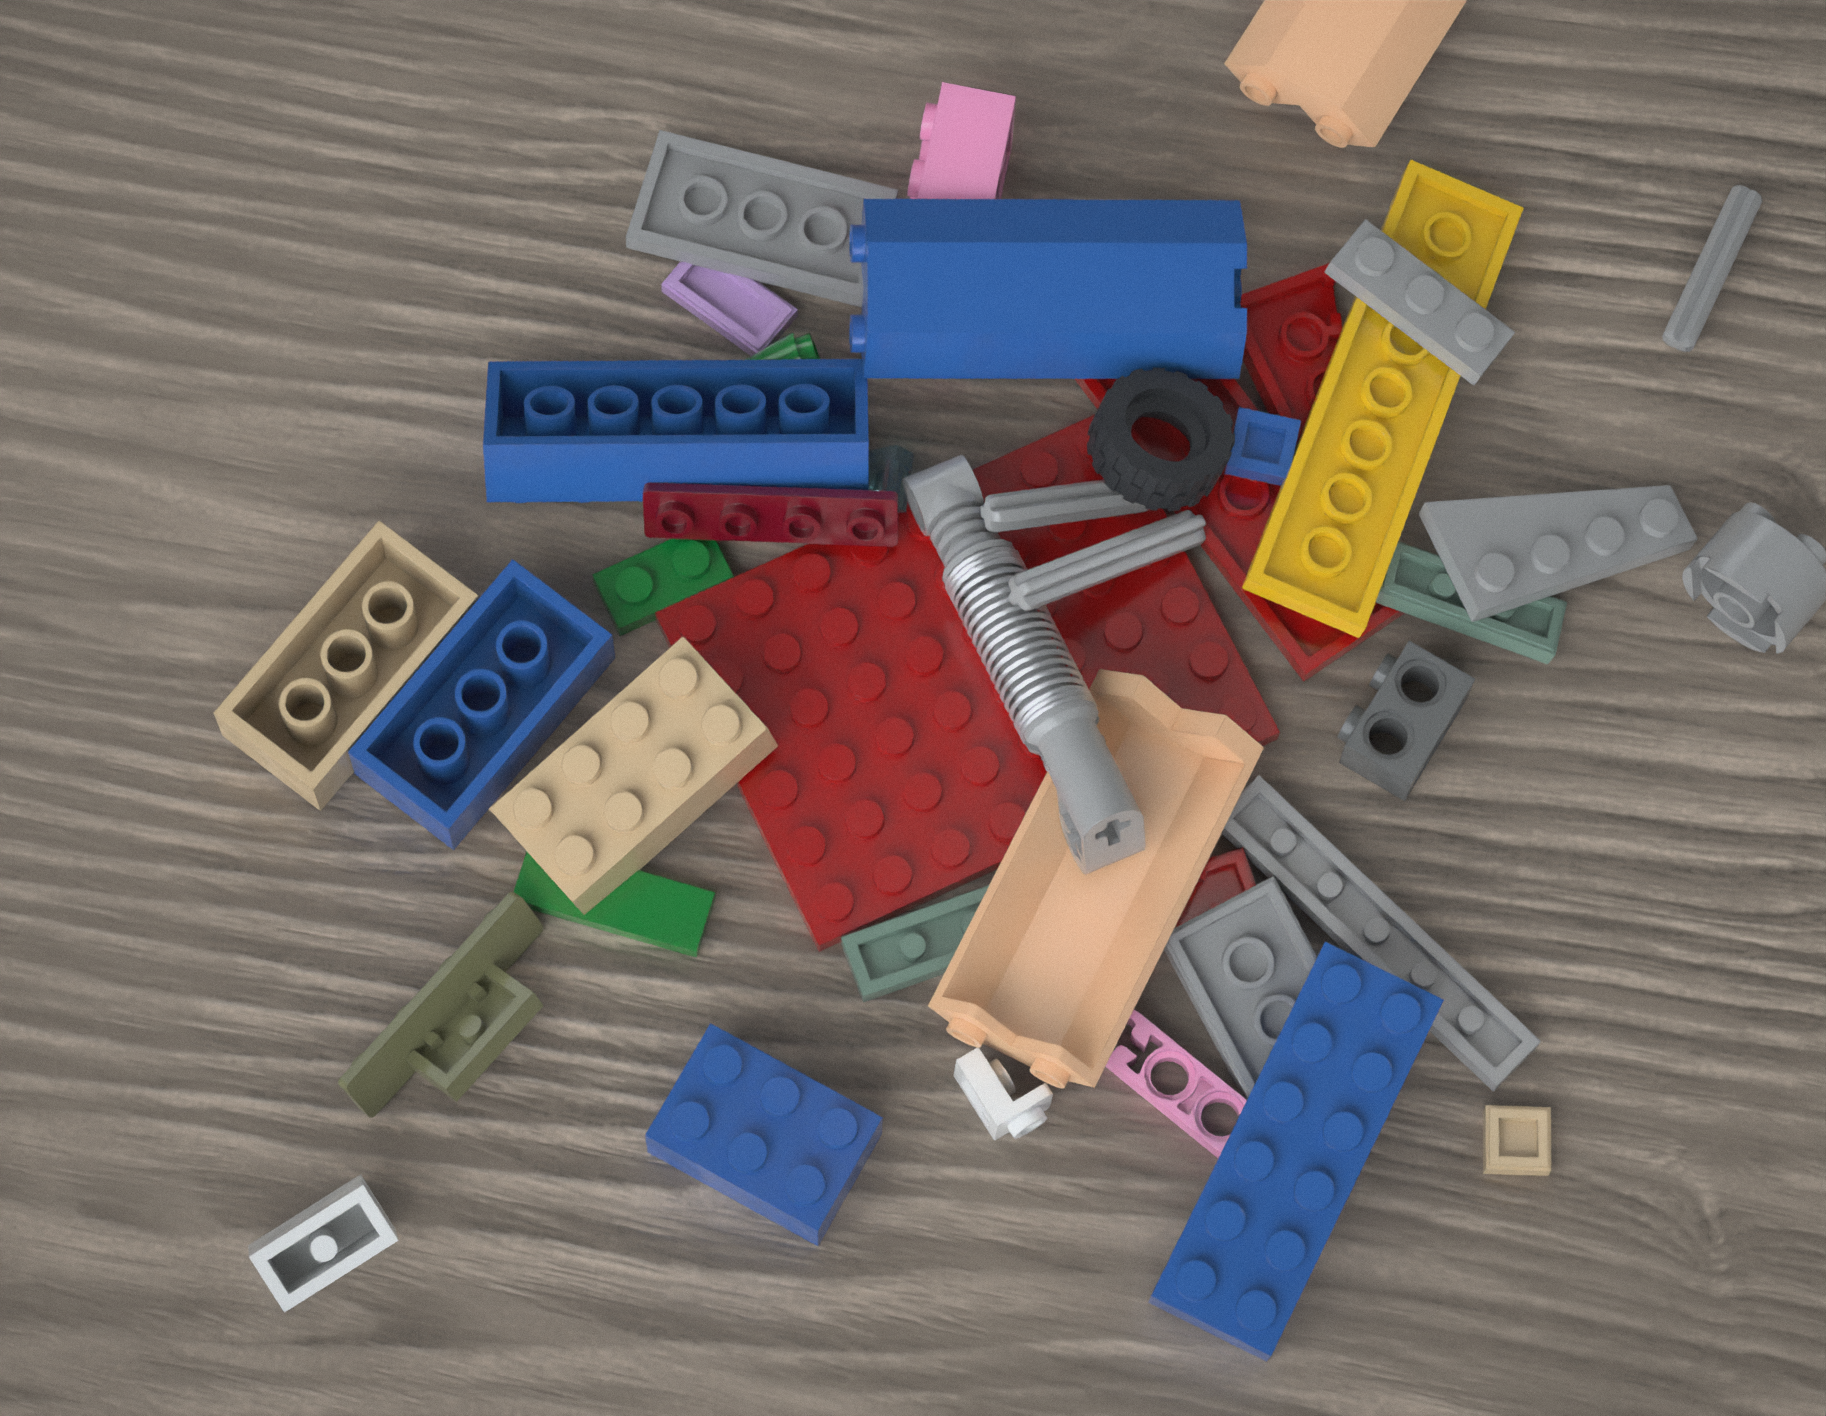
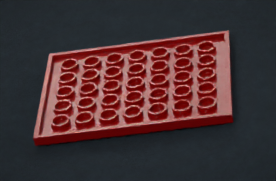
M1095 414L972 469L979 484L984 503L986 497L992 494L1103 480L1104 478L1100 473L1097 474L1092 466L1093 459L1091 455H1088L1086 445L1090 439V436L1087 435L1088 429ZM907 499L898 503V543L896 546L806 544L655 612L656 622L669 648L681 637H684L761 720L778 744L777 748L737 782L736 785L819 952L840 943L843 936L883 923L997 870L1047 773L1040 755L1029 752L1026 745L1020 739L1013 725L1014 721L1009 717L1010 712H1007L1004 707L1005 703L1000 699V694H998L995 684L990 679L991 675L988 674L986 666L981 661L982 657L977 653V648H975L972 639L967 633L968 630L964 627L963 621L960 619L954 604L947 594L942 580L945 566L930 539L931 537L925 536L920 530ZM1158 508L1157 511L1149 509L1146 512L1002 531L998 532L1001 539L1012 542L1026 568L1029 570L1167 518L1163 509ZM1185 551L1045 604L1088 689H1090L1099 669L1143 675L1183 709L1227 715L1262 746L1278 740L1280 731Z

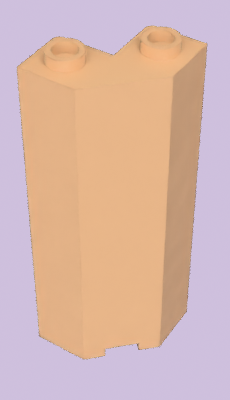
M1264 0L1224 64L1241 82L1240 89L1249 99L1265 106H1269L1271 103L1299 105L1315 122L1317 134L1331 145L1341 148L1347 145L1376 147L1467 0Z
M1099 669L1089 691L1097 704L1099 712L1097 727L1101 735L1104 736L1106 745L1144 817L1145 850L1089 874H1083L1075 862L1064 837L1059 818L1057 789L1047 771L928 1007L949 1022L946 1031L956 1039L974 1047L980 1048L984 1044L1031 1067L1029 1071L1035 1077L1058 1088H1065L1068 1081L1095 1088L1264 749L1262 745L1227 715L1183 709L1143 675Z

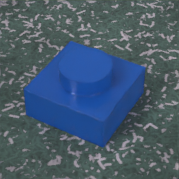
M1239 407L1233 432L1235 434V444L1230 451L1232 455L1226 464L1224 474L1281 486L1293 460L1301 420Z

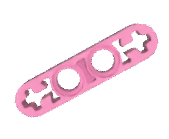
M1133 1010L1127 1022L1133 1028L1130 1036L1132 1044L1143 1053L1146 1051L1149 1042H1153L1159 1048L1147 1056L1138 1074L1129 1068L1136 1063L1137 1055L1123 1045L1118 1046L1112 1052L1105 1067L1214 1156L1219 1158L1230 1135L1222 1137L1209 1133L1203 1127L1201 1114L1207 1106L1218 1102L1231 1106L1239 1118L1247 1100L1142 1014ZM1168 1061L1182 1066L1188 1077L1186 1088L1174 1095H1165L1157 1091L1150 1077L1152 1070L1158 1064Z

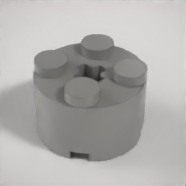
M1749 502L1740 511L1731 514L1685 568L1682 579L1685 589L1693 601L1702 593L1706 600L1714 607L1707 617L1720 630L1742 645L1758 652L1765 653L1771 645H1776L1777 654L1786 649L1826 601V570L1823 567L1826 563V550L1819 542L1808 535L1799 534L1795 537L1778 525L1766 509L1756 503Z

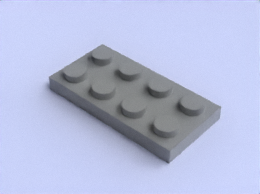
M659 130L626 234V248L862 307L861 263L850 262V225L861 224L863 199H898V190Z

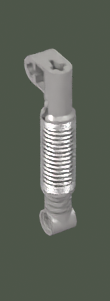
M958 455L902 478L904 492L912 514L925 536L931 537L930 539L945 566L942 580L947 594L954 604L960 619L963 621L964 627L968 630L967 633L972 639L973 645L977 648V653L982 657L981 661L986 666L988 674L991 675L990 679L995 684V689L1000 694V699L1005 703L1004 707L1007 712H1010L1009 717L1014 721L1013 725L1020 739L1026 745L1029 752L1040 755L1046 771L1049 772L1057 789L1061 827L1079 869L1086 875L1144 851L1146 847L1144 817L1106 745L1104 736L1101 735L1097 727L1099 722L1097 704L1085 681H1083V677L1069 653V649L1064 644L1065 642L1057 626H1055L1046 605L1024 611L1019 605L1013 606L1009 601L1008 596L1011 593L1008 584L1012 576L1028 569L1012 542L1001 539L998 532H990L986 529L984 519L980 515V506L984 504V499L967 459L963 455Z

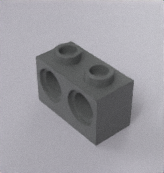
M1408 641L1398 658L1388 653L1369 684L1370 687L1377 690L1373 700L1366 710L1356 705L1337 736L1338 739L1346 743L1339 763L1406 801L1468 699L1475 678L1411 641ZM1411 681L1421 682L1431 690L1433 699L1422 703L1414 702L1405 696L1401 686ZM1377 733L1390 734L1399 741L1402 750L1392 755L1379 753L1372 747L1369 738Z

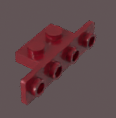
M652 482L646 483L643 488L644 534L648 538L893 547L898 543V494L894 491Z

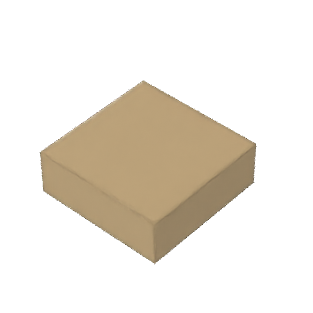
M1485 1105L1483 1109V1174L1549 1176L1551 1172V1107Z

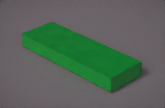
M526 852L513 891L522 897L533 911L696 958L716 899L715 892L638 870L584 915L528 852Z

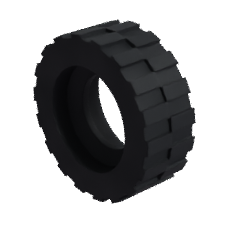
M1153 367L1152 370L1143 371V369L1134 370L1127 377L1122 375L1114 382L1111 389L1108 388L1088 429L1087 435L1090 436V439L1086 445L1088 455L1092 456V466L1097 474L1100 473L1105 480L1104 484L1112 491L1116 490L1123 495L1124 500L1132 504L1136 502L1144 505L1145 509L1157 511L1158 508L1168 509L1169 512L1179 511L1183 506L1188 505L1192 507L1198 504L1202 496L1207 497L1213 490L1232 455L1230 451L1235 444V434H1232L1231 431L1233 422L1230 414H1226L1223 409V402L1218 396L1214 397L1207 390L1208 387L1199 380L1195 382L1188 378L1187 374L1179 371L1173 373L1165 371V368ZM1141 417L1155 418L1171 424L1190 442L1188 456L1179 462H1174L1149 454L1132 438V425Z

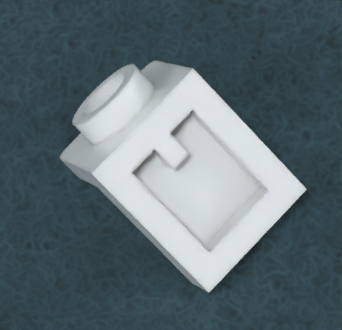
M977 1047L956 1060L953 1076L994 1141L1009 1132L1014 1139L1020 1138L1047 1120L1044 1111L1050 1107L1053 1093L1046 1083L1012 1101L1010 1095L1015 1093L1016 1090L1009 1074L998 1059L995 1058L988 1063L980 1048Z

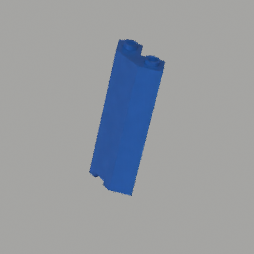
M863 199L861 224L850 225V262L861 263L863 300L861 314L850 315L849 344L851 353H861L863 378L1118 379L1122 375L1124 377L1129 376L1134 370L1143 369V371L1152 370L1153 367L1165 368V371L1173 373L1179 371L1187 374V377L1190 379L1240 378L1247 335V308H1241L1240 304L1242 295L1241 269H1247V239L1240 200Z

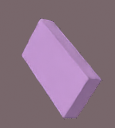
M679 262L661 284L664 294L750 356L778 341L798 316V309L759 281L686 262Z

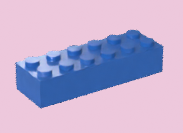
M862 359L488 362L483 435L487 502H643V488L648 482L869 490L868 379L863 378Z
M1324 942L1148 1303L1266 1362L1268 1361L1444 999L1330 943Z

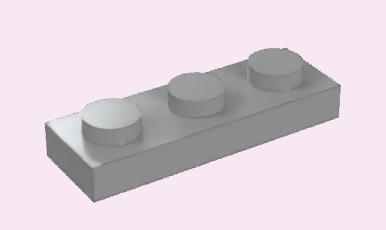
M1366 219L1331 260L1324 272L1472 385L1478 382L1515 334L1512 329Z

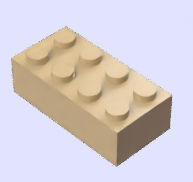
M378 521L215 710L214 716L222 736L321 811L354 772L348 751L479 599L478 595L381 521Z
M681 637L489 810L585 915L636 871L644 867L777 748L778 744L761 720L684 637Z

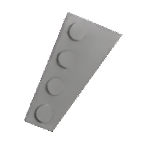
M1670 485L1425 502L1418 513L1472 622L1690 550L1698 539Z

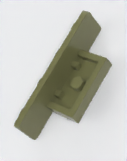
M509 892L484 917L482 923L452 956L448 957L441 964L438 971L411 1001L398 1011L395 1018L370 1046L355 1058L350 1068L340 1077L338 1081L339 1086L368 1117H375L415 1072L457 1102L544 1006L533 991L506 973L542 933L544 928L522 897L514 892Z

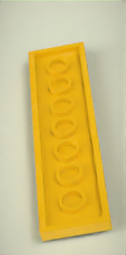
M1410 159L1403 171L1381 231L1486 310L1524 208ZM1356 296L1352 302L1295 449L1291 466L1277 495L1242 589L1359 638L1366 629L1460 375Z

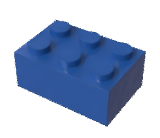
M710 1023L646 1132L645 1140L647 1152L814 1245L819 1246L882 1135L883 1117Z

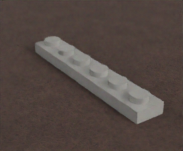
M1260 775L1242 791L1221 834L1237 849L1243 848L1246 857L1268 878L1274 876L1281 891L1344 951L1444 999L1429 1031L1494 1092L1539 1046L1541 1041Z

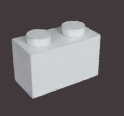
M360 1174L249 1244L248 1251L250 1260L285 1313L399 1240L395 1227Z

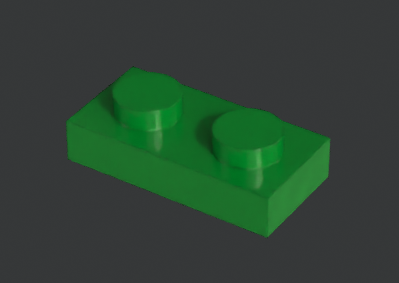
M669 539L592 574L593 583L619 636L655 621V612L734 577L716 540Z

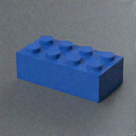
M512 559L348 751L355 775L452 850H455L614 661L615 650L612 634Z

